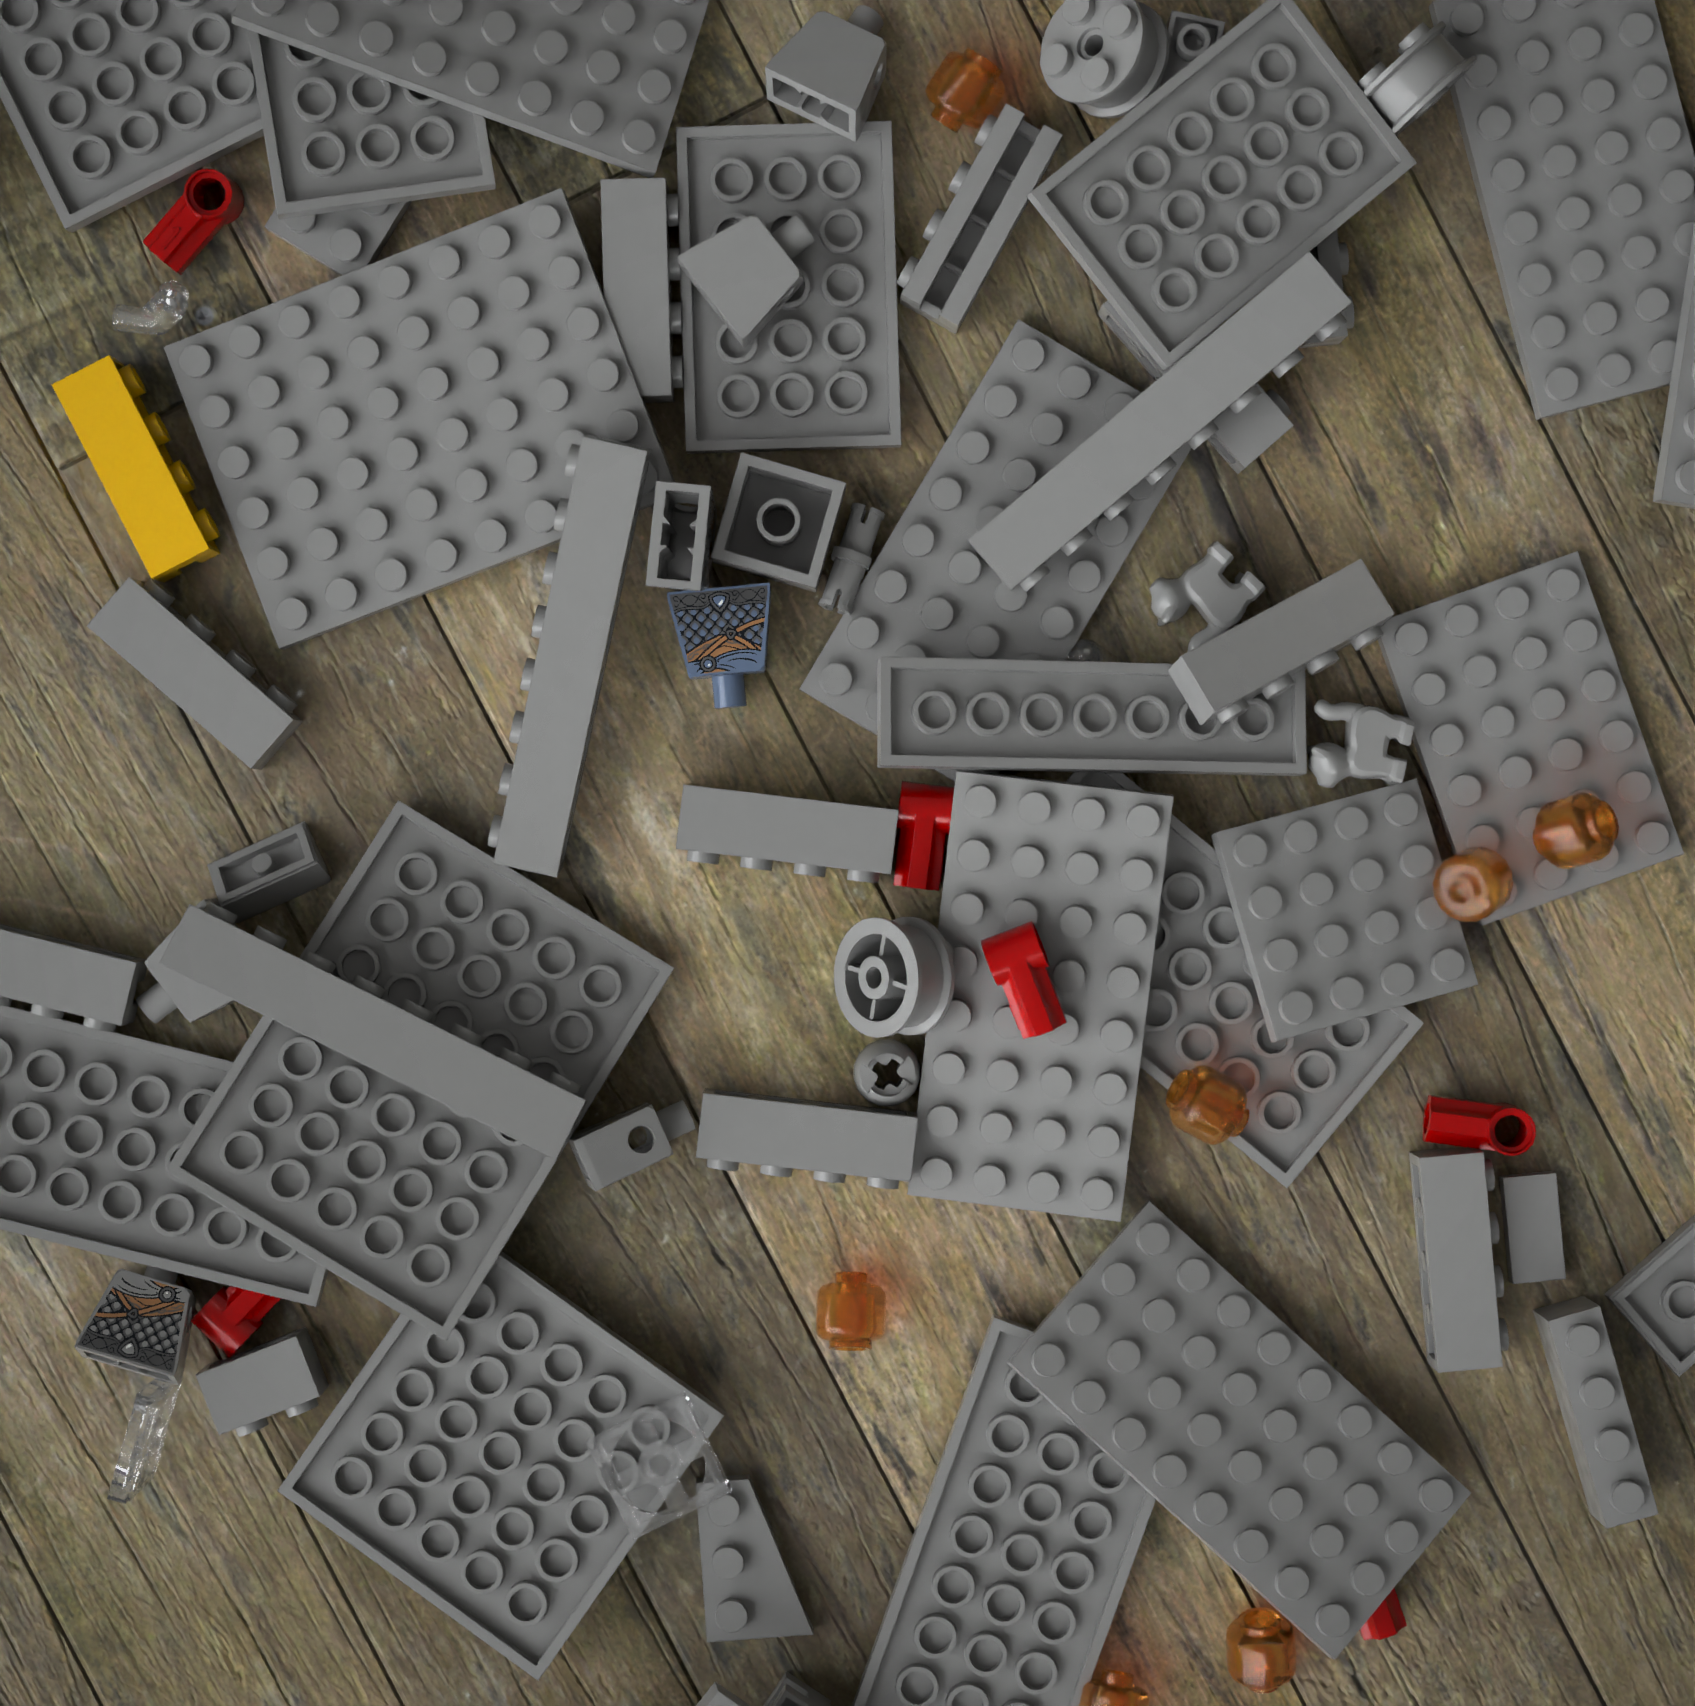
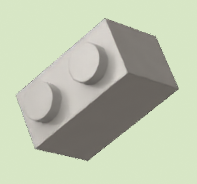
M306 1327L234 1354L231 1358L226 1357L208 1364L195 1375L218 1434L221 1435L235 1429L238 1437L264 1428L269 1424L266 1417L286 1410L288 1417H293L319 1405L316 1398L320 1397L329 1387Z

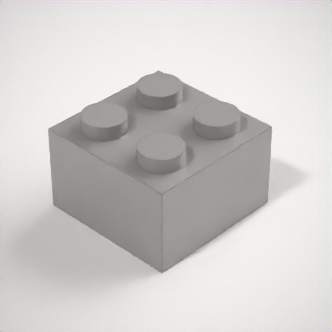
M741 452L712 551L711 559L713 563L816 593L845 495L846 482Z

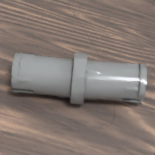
M852 503L851 513L840 545L834 546L831 560L834 562L822 598L818 602V605L822 608L833 611L837 596L841 595L837 605V613L842 615H851L852 606L864 573L870 570L872 547L881 521L885 516L881 510L871 507L866 522L863 523L866 505L861 503Z

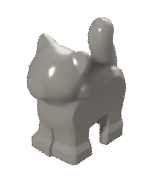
M1218 541L1213 542L1207 548V554L1203 559L1190 566L1179 578L1166 579L1160 577L1149 588L1151 593V610L1158 618V626H1164L1179 620L1185 615L1191 604L1195 606L1203 619L1208 623L1205 629L1199 631L1190 639L1188 652L1233 628L1241 620L1247 606L1253 603L1266 588L1249 571L1245 574L1239 572L1235 577V583H1230L1226 580L1222 573L1234 557Z
M1324 699L1316 702L1314 710L1320 718L1327 721H1346L1344 748L1330 742L1306 747L1308 768L1316 777L1318 785L1334 788L1337 783L1347 777L1382 779L1385 784L1389 785L1403 782L1407 760L1388 755L1387 749L1391 739L1406 746L1411 745L1415 722L1411 721V718L1397 714L1391 715L1378 707L1360 703L1339 702L1330 704Z

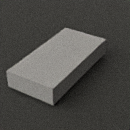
M1543 1171L1500 1175L1499 1182L1509 1282L1520 1284L1566 1279L1556 1172Z

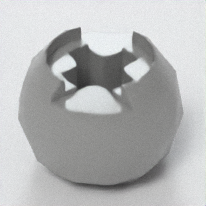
M880 1039L868 1044L858 1054L854 1063L853 1079L858 1092L867 1101L878 1106H896L906 1102L916 1092L921 1080V1065L917 1055L907 1044L895 1039ZM891 1059L897 1061L899 1064L896 1071L901 1077L900 1081L894 1083L888 1080L883 1086L877 1084L878 1073L873 1068L877 1062L887 1065Z

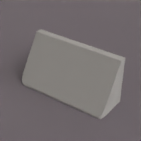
M305 821L207 865L219 905L238 915L235 923L245 921L331 881L326 864Z

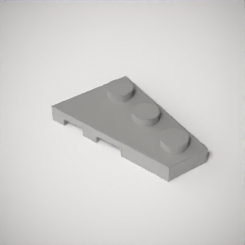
M750 1475L696 1478L707 1642L814 1635V1628L807 1612L803 1608L788 1566L786 1567L774 1538V1532Z

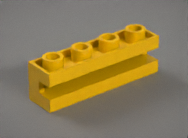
M108 355L51 384L150 577L164 583L182 574L181 568L195 561L203 563L221 554L214 539L220 537L217 525L206 508L197 509L189 493L196 489L194 481L181 460L173 462L164 445L171 441L170 435L156 412L151 414L147 412L140 398L141 395L146 393V389L135 368L131 364L124 366L123 363Z

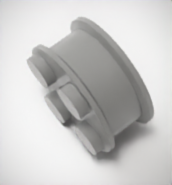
M1065 0L1050 20L1043 37L1040 53L1042 74L1049 88L1057 96L1076 104L1089 115L1104 119L1124 116L1150 96L1161 82L1169 59L1170 43L1168 31L1164 21L1154 9L1136 0Z
M1443 21L1431 29L1424 22L1419 24L1399 43L1398 46L1400 48L1397 52L1400 56L1388 68L1380 61L1357 82L1359 88L1396 136L1438 102L1477 61L1474 56L1464 59L1442 34L1446 27Z
M875 917L864 919L855 924L841 941L834 965L835 992L839 1006L848 1022L860 1033L875 1038L889 1037L896 1033L920 1035L935 1028L944 1019L954 993V950L951 944L945 940L934 925L918 917H900L894 920Z

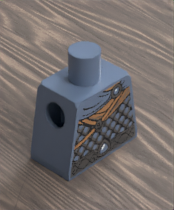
M770 583L707 588L703 591L667 592L668 604L689 678L691 680L712 678L715 709L747 706L744 675L766 672L771 607Z

